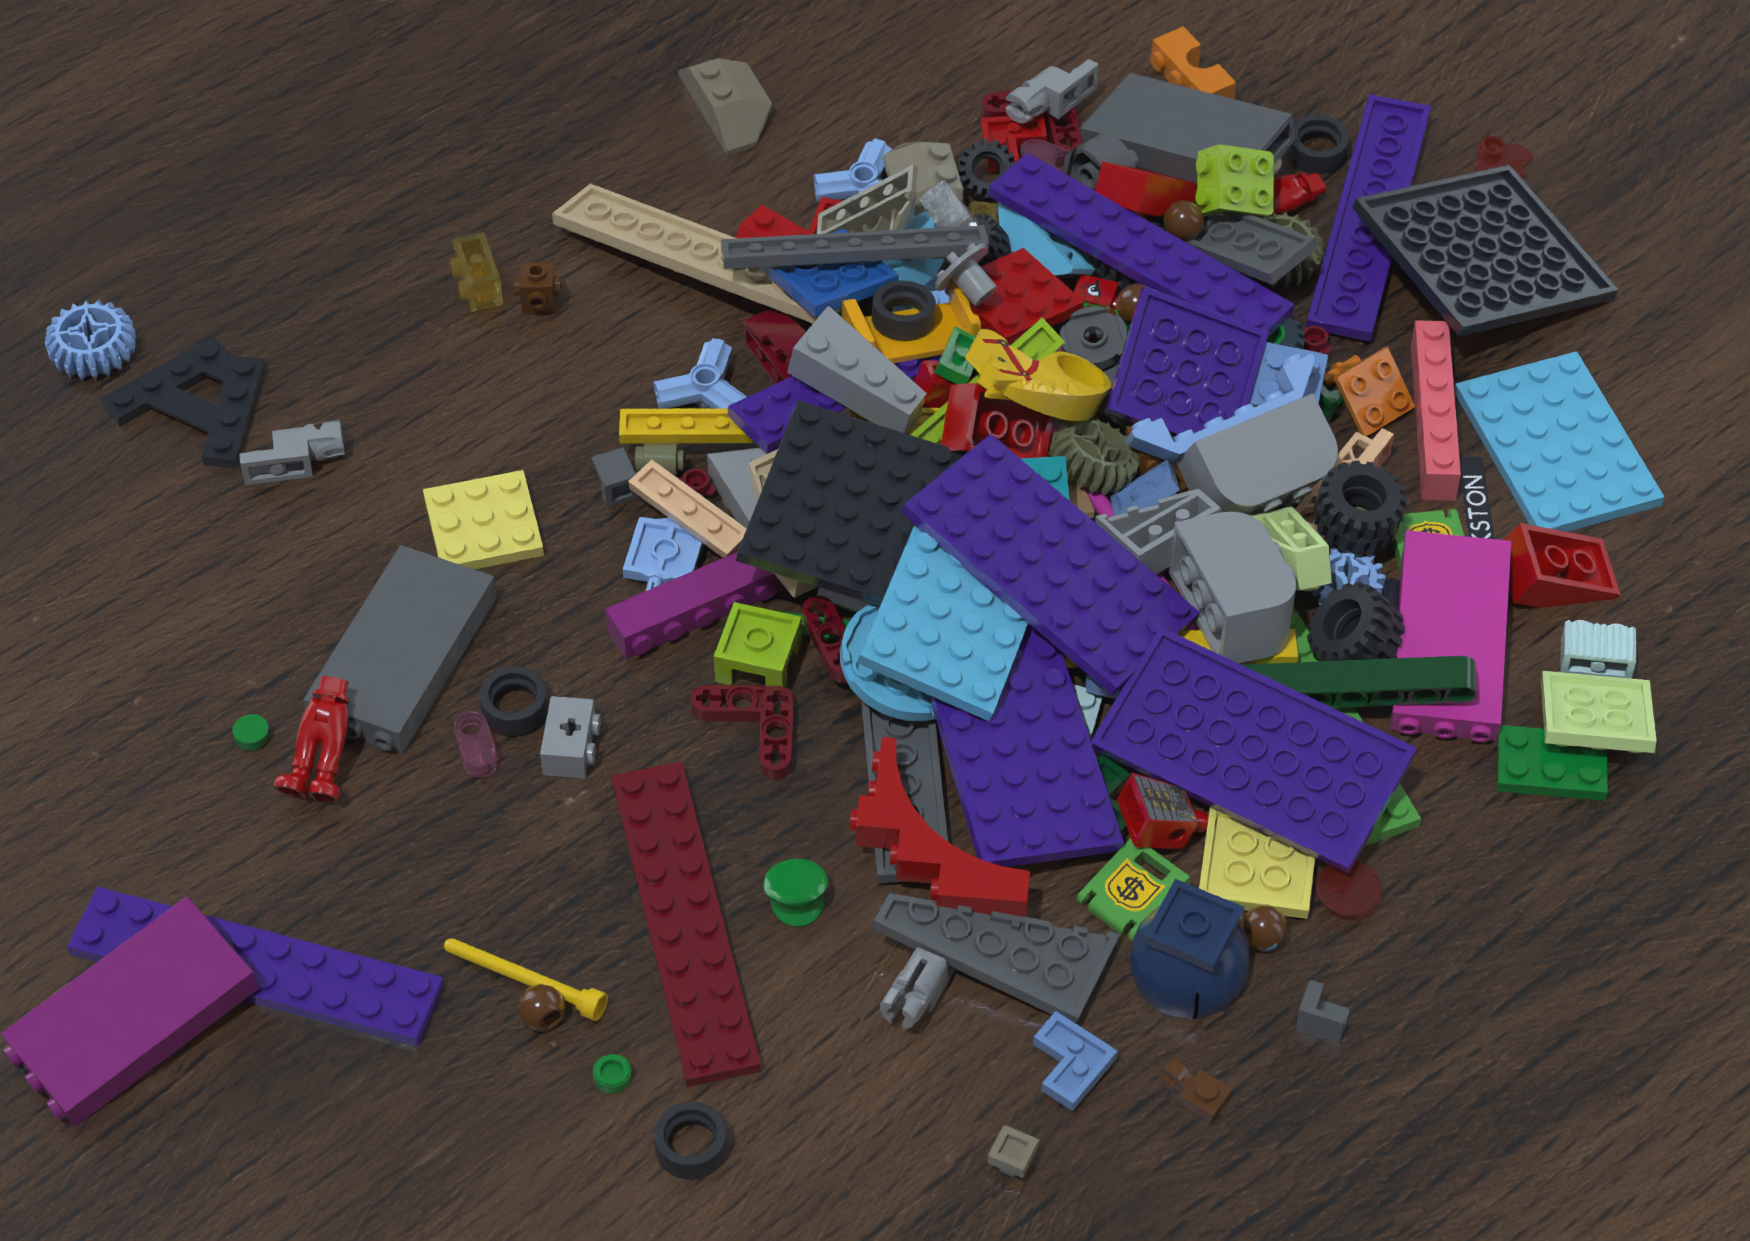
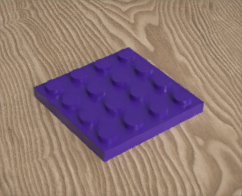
M1144 286L1140 290L1105 412L1133 423L1150 418L1151 422L1162 418L1172 437L1192 429L1193 433L1205 429V423L1220 416L1223 417V420L1235 416L1234 411L1249 404L1269 332Z

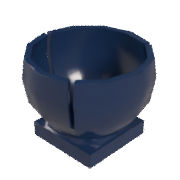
M1175 879L1162 904L1156 907L1139 924L1133 937L1129 966L1140 996L1165 1015L1193 1020L1195 997L1198 992L1197 1019L1223 1012L1242 993L1246 984L1250 951L1240 926L1244 907Z

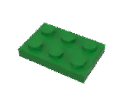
M1501 725L1497 737V791L1605 801L1608 793L1607 749L1596 750L1591 747H1561L1555 744L1545 743V734L1542 728Z

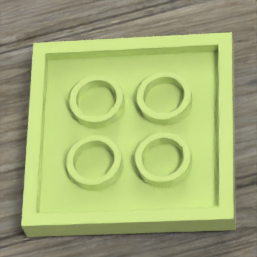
M1542 671L1541 694L1545 743L1561 747L1581 746L1591 747L1596 750L1614 749L1625 750L1631 753H1655L1657 740L1650 680Z

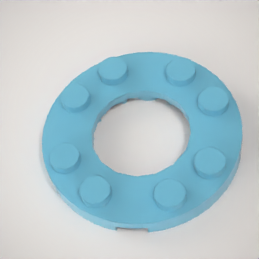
M871 603L863 607L847 625L840 647V664L847 683L862 701L885 715L904 721L936 719L928 694L910 686L898 684L889 677L856 663L880 606Z

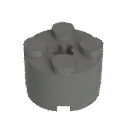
M1106 131L1069 151L1064 160V171L1066 175H1070L1071 178L1095 191L1102 161L1136 168L1139 165V160L1133 150L1127 149L1111 132Z

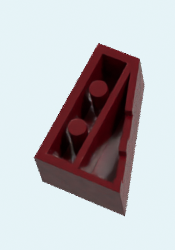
M774 308L743 320L744 344L773 384L792 377L787 372L793 347L806 331L787 314Z

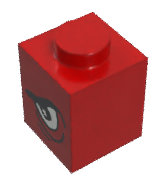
M1080 275L1074 293L1085 303L1102 307L1108 305L1112 309L1117 310L1116 302L1119 282L1089 275Z

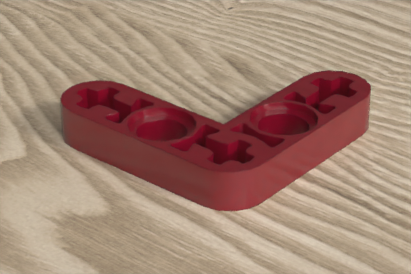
M1012 91L987 94L982 100L983 118L1008 116L1005 108L1012 102L1006 100V97ZM1075 107L1059 119L1046 112L1042 113L1047 121L1053 153L1061 161L1065 160L1069 151L1082 144ZM1058 121H1067L1071 125H1069L1068 127H1059L1055 123ZM1065 139H1069L1070 147H1066L1064 144Z
M812 596L804 602L802 607L804 625L829 676L838 683H847L841 665H838L840 663V647L846 629L830 599L825 596ZM814 611L824 614L823 624L820 623L818 614L813 613ZM828 634H835L841 638L835 644H826L822 641V638Z
M703 685L692 692L690 697L691 711L695 718L699 720L760 722V772L770 780H781L789 775L792 768L794 717L793 694L789 689L782 686ZM740 698L748 699L752 703L745 709L733 706V702ZM722 699H726V707H722ZM704 700H711L710 705L703 706ZM775 701L782 702L781 715H774ZM779 727L784 729L786 734L781 738H772L768 736L767 732L772 728ZM772 750L779 751V765H772Z

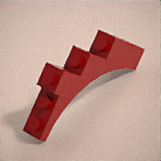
M882 737L880 751H873L872 773H877V780H870L868 796L860 795L858 810L851 809L850 831L856 832V846L891 849L890 865L896 866V880L932 883L930 899L937 900V906L957 909L958 905L972 907V912L991 915L992 911L1027 917L1030 871L1003 867L973 857L947 842L930 828L912 806L902 786L896 762V738Z

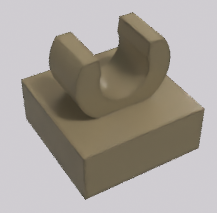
M1003 1125L988 1154L987 1163L1000 1168V1172L1012 1177L1017 1175L1023 1178L1039 1147V1139Z

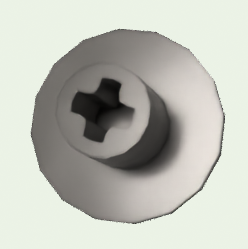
M974 243L970 244L966 248L967 252L961 257H958L954 252H951L946 257L951 265L945 271L941 270L936 274L938 279L934 287L937 291L950 287V282H954L974 306L983 303L998 288L996 284L977 264L988 250L984 243L977 246Z

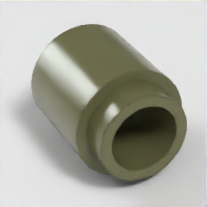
M644 443V446H636V473L651 460L675 477H677L678 470H684V450H678L677 443Z

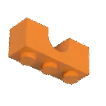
M1184 26L1152 40L1151 65L1168 80V83L1235 99L1236 82L1219 64L1204 69L1198 68L1201 44Z

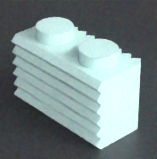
M1584 620L1566 621L1561 637L1560 672L1632 679L1636 664V628H1628L1622 624L1607 626L1606 624L1600 625L1596 623L1593 625L1591 622L1589 623Z

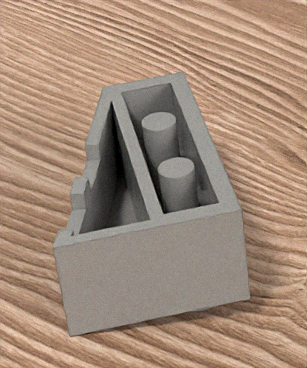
M761 448L707 454L710 483L715 484L726 509H729L736 521L747 529L757 504L748 464L766 455V453Z
M1195 489L1158 499L1157 505L1139 509L1135 505L1128 507L1127 513L1107 517L1105 513L1095 516V523L1133 554L1138 561H1141L1151 571L1158 574L1170 567L1175 522L1221 513V508L1200 489Z

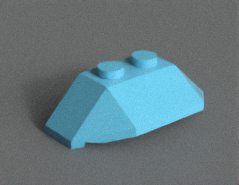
M998 202L999 225L1009 236L1007 237L1009 240V245H1007L1009 253L1021 248L1026 249L1059 280L1093 274L1095 271L1094 265L1080 248Z

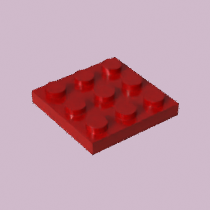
M1024 248L981 266L998 288L987 300L978 306H974L970 301V309L974 315H978L981 326L984 329L1001 335L1007 340L1009 345H1012L1041 318L1050 326H1053L1068 319L1077 310L1084 308V301ZM950 287L945 289V293L948 296Z

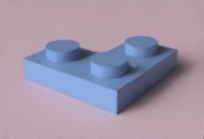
M1057 1011L1054 1012L1033 1038L1034 1046L1060 1062L1043 1081L1042 1092L1071 1111L1077 1107L1117 1059L1118 1051Z

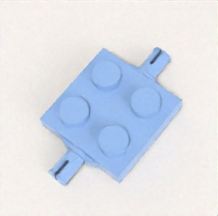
M639 516L624 563L623 578L648 582L646 591L697 569L704 543L669 517L652 519Z

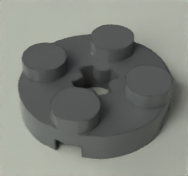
M1086 307L1074 312L1069 317L1070 321L1065 324V327L1064 325L1062 326L1060 337L1065 341L1061 347L1063 352L1080 356L1099 369H1104L1120 362L1127 338V329L1124 321L1117 314L1115 317L1107 313V309L1102 307ZM1090 334H1096L1097 338L1103 337L1097 343L1087 342Z

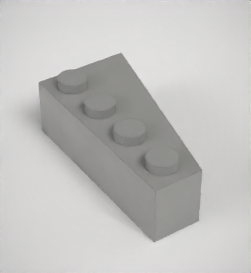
M830 306L823 311L793 347L787 373L876 425L907 434L920 418L927 393Z

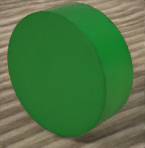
M249 714L242 716L233 725L234 740L241 749L250 751L260 749L270 738L268 723L259 715Z
M617 1054L605 1055L598 1059L593 1067V1078L596 1087L607 1094H616L624 1091L632 1079L629 1062Z

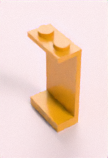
M950 282L948 303L935 305L933 328L928 334L914 340H894L882 335L875 329L871 320L872 316H863L856 299L842 301V318L892 363L942 355L955 326L974 336H977L981 329L980 319L977 314L974 315L971 311L969 299L954 282ZM914 308L892 313L907 316L917 314L920 311Z

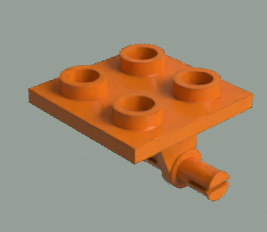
M1388 347L1379 350L1363 361L1355 355L1343 363L1337 362L1331 366L1330 371L1324 374L1326 379L1325 387L1328 388V386L1336 382L1359 433L1366 437L1416 407Z

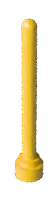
M453 938L447 939L444 943V949L448 953L530 987L537 984L553 986L562 994L564 1001L574 1004L575 1009L580 1011V1015L596 1022L605 1011L608 995L595 988L583 989L582 991Z

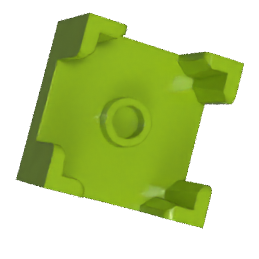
M734 602L714 654L715 682L731 685L733 682L732 669L765 676L766 686H782L786 688L788 683L787 665L792 651L794 654H798L802 644V617Z

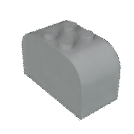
M1312 393L1195 441L1176 461V464L1189 491L1200 489L1221 508V512H1239L1252 516L1272 511L1280 506L1287 508L1299 504L1301 498L1312 492L1311 489L1334 467L1337 460L1338 447L1329 424Z
M1221 512L1175 522L1169 574L1181 596L1200 611L1195 621L1211 651L1236 663L1270 657L1282 651L1289 639L1296 591L1295 573L1292 566L1286 564L1278 542L1272 540L1265 526L1256 518L1239 512Z

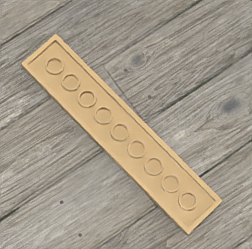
M589 184L552 213L553 224L570 232L578 233L596 242H601L623 252L633 254L649 262L698 279L701 282L714 285L730 293L753 300L756 303L803 319L811 324L819 317L811 315L765 274L761 267L743 270L724 269L721 239H736L732 236L593 184ZM842 307L834 311L836 313H839L842 310Z

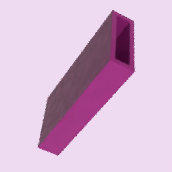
M186 896L3 1031L1 1035L7 1047L2 1051L15 1068L22 1064L28 1071L24 1078L36 1094L42 1091L46 1093L50 1098L46 1105L59 1121L65 1117L75 1128L260 987L253 971Z

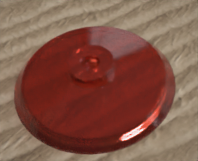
M1358 861L1354 863L1349 874L1332 865H1327L1319 873L1316 881V891L1322 903L1332 911L1343 915L1353 916L1367 913L1379 903L1382 897L1383 888L1379 876L1369 866Z

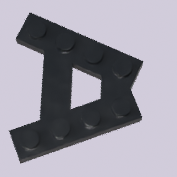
M213 336L103 396L100 400L103 409L119 427L151 409H155L208 433L202 455L203 464L206 466L237 468L266 368L264 358L231 356ZM209 377L223 383L217 405L185 391Z

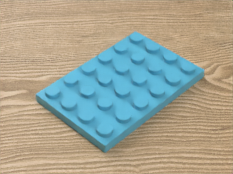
M1577 351L1455 384L1454 393L1530 525L1568 532L1663 505V493Z
M914 524L856 663L989 721L996 708L1028 622L965 569L951 554L949 555L933 538Z

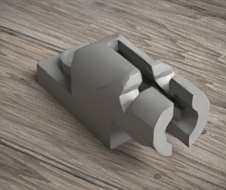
M1088 59L1078 68L1073 69L1070 74L1057 67H1048L1031 80L1025 81L1022 87L1016 88L1007 95L1006 100L1012 102L1005 108L1007 115L1018 123L1031 121L1043 112L1059 119L1097 90L1099 64Z
M340 420L323 422L319 430L314 427V424H307L304 427L272 431L274 449L240 453V464L245 485L313 477L311 461H322L344 456Z
M917 947L904 969L895 979L892 988L889 989L881 1002L880 1011L887 1021L892 1023L902 1009V1014L905 1016L902 1028H911L921 1018L924 1011L931 1013L956 969L947 965L944 958Z

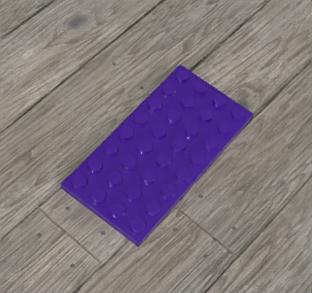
M992 434L987 436L907 501L901 510V513L921 531L926 532L943 550L958 560L965 569L1008 604L1111 695L1115 694L1125 685L1129 677L1138 669L1136 665L1159 627L1180 635L1200 614V611L1146 565L1138 561L1133 554Z
M1029 623L1027 624L996 708L989 721L929 695L977 858L999 866L1010 867L1117 852L1123 848L1124 841L1063 654Z
M1159 627L1136 665L1138 669L1127 680L1091 740L1093 749L1155 780L1172 784L1186 792L1188 796L1349 874L1415 758L1417 748L1167 629Z

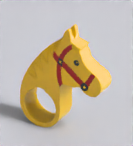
M987 329L979 330L965 356L966 360L980 374L977 382L987 389L984 394L985 397L1012 400L1037 412L1063 420L1086 421L1094 417L1111 388V382L1106 374L1080 356L1056 351L1041 360H1033L1020 350L1011 347L1001 335Z

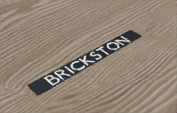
M1459 457L1460 480L1468 536L1495 539L1483 457Z

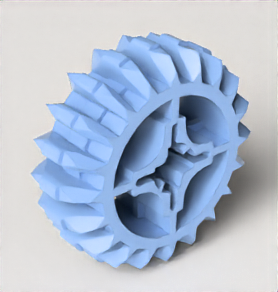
M85 300L84 305L76 306L72 303L71 310L61 309L60 317H52V323L47 327L45 346L49 359L52 361V364L56 365L59 372L66 371L70 378L78 374L81 380H84L87 375H92L96 380L99 374L104 373L109 376L110 370H121L122 363L130 362V354L135 353L136 333L132 320L129 318V315L123 312L122 307L115 308L112 302L103 306L100 300H97L95 304H89Z

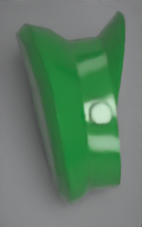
M789 859L771 867L765 875L763 885L767 898L769 897L773 912L782 922L791 926H805L816 920L823 909L824 891L828 886V877L824 869L815 862L807 859Z

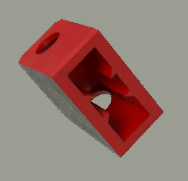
M1131 773L1117 798V803L1134 847L1181 849L1185 847L1193 832L1203 833L1208 825L1207 812L1194 810L1186 792L1172 784Z

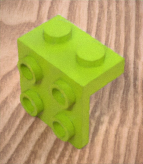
M1222 144L1198 151L1196 161L1198 188L1195 198L1204 216L1209 217L1225 211L1258 216H1268L1273 213L1274 156L1271 152Z

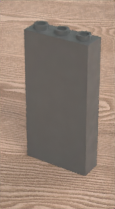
M1129 73L1080 128L1083 143L1109 131L1127 149H1131L1136 153L1139 160L1137 167L1198 183L1196 161L1198 151L1222 144L1269 151L1274 156L1275 164L1296 140L1293 117L1290 113Z
M400 545L303 699L305 709L311 697L314 698L312 696L313 690L319 688L321 676L345 679L349 681L346 696L350 698L347 705L348 727L346 737L372 743L385 751L392 750L403 754L495 602L497 594L494 576Z

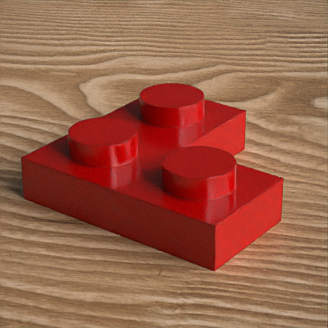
M1043 114L1026 123H1018L1009 116L981 118L982 140L988 139V142L992 143L994 140H997L1001 146L1005 144L1008 147V151L1013 153L1015 162L1019 160L1017 147L1047 145V132ZM986 159L988 172L1000 171L999 165L994 160Z

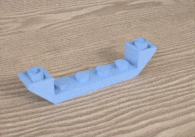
M1313 353L1305 357L1296 354L1285 359L1282 362L1283 366L1275 375L1282 390L1264 398V404L1254 407L1252 403L1247 404L1234 411L1235 416L1223 420L1222 416L1205 423V429L1193 433L1192 429L1178 434L1173 439L1162 418L1151 422L1150 418H1147L1131 427L1132 431L1126 438L1127 445L1175 463L1195 441L1302 398L1315 362V357Z

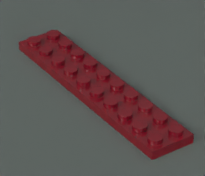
M682 761L611 775L686 1087L761 1072L755 1040Z

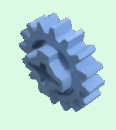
M1331 547L1329 556L1332 583L1321 585L1318 589L1311 591V595H1320V602L1324 597H1329L1330 592L1335 588L1340 590L1343 584L1350 583L1353 585L1355 582H1362L1364 585L1368 584L1382 594L1385 582V575L1381 574L1383 566L1382 564H1373L1375 557L1373 554L1364 557L1362 556L1363 551L1358 555L1352 554L1348 549L1345 552H1338L1335 547Z

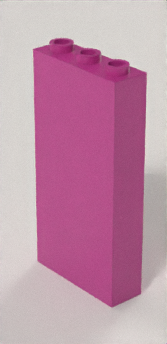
M1406 530L1402 548L1398 601L1399 612L1404 618L1402 624L1405 626V633L1400 636L1403 641L1401 646L1396 648L1395 652L1397 654L1394 658L1471 657L1476 663L1477 697L1472 701L1464 703L1391 706L1389 730H1397L1409 735L1416 733L1434 734L1439 738H1470L1476 742L1497 741L1502 715L1511 541Z

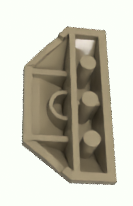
M717 58L678 70V75L727 156L757 146L759 136L771 112L772 102L747 63Z
M904 142L884 154L883 162L888 177L913 164L918 167L915 217L924 211L932 217L936 228L956 227L959 222L962 223L963 186L949 143Z
M913 164L819 213L817 234H828L843 228L848 232L908 229L914 222L918 167Z

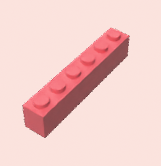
M1415 321L1411 356L1422 500L1456 501L1461 472L1449 324L1446 321Z

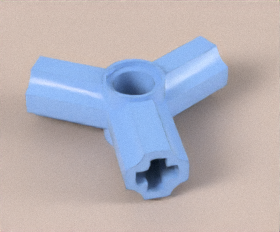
M874 138L873 141L866 142L858 161L850 167V170L814 174L817 201L820 202L822 197L836 200L847 199L882 181L881 178L886 170L883 156L892 148L888 147L885 141Z
M713 338L711 341L704 343L698 363L692 368L690 374L655 381L654 391L659 409H668L690 403H695L700 407H711L712 409L728 408L729 405L746 398L747 396L724 380L733 354L732 347L728 346L724 340Z

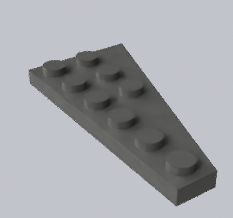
M892 893L888 894L872 926L873 930L913 949L919 947L946 960L947 965L1052 1015L1057 1011L1075 1024H1077L1120 936V933L1108 931L1106 935L1087 932L1086 927L1073 926V929L1056 927L1046 920L992 911L991 915L972 912V907L958 905L957 909L937 906L932 900Z

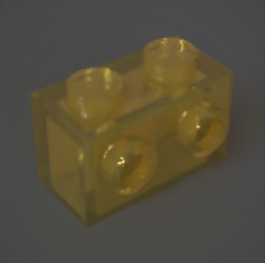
M482 232L452 239L455 257L449 258L453 276H459L461 280L457 281L461 300H468L471 312L503 305L500 276L485 233Z

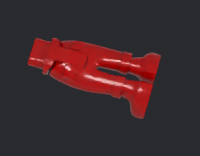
M1300 172L1297 174V177L1295 174L1275 177L1273 211L1277 215L1283 214L1286 211L1293 212L1303 204L1315 201V196L1326 193L1324 182L1317 173L1306 175L1304 172Z
M321 676L319 688L313 690L312 696L314 698L311 697L300 722L296 739L295 757L291 765L293 770L290 774H281L275 778L273 788L276 791L300 799H307L309 795L311 799L317 802H338L341 791L339 786L334 783V777L338 774V765L348 727L347 705L350 698L346 696L349 681L341 678ZM322 743L320 758L316 768L317 775L310 784V774L313 772L317 748Z

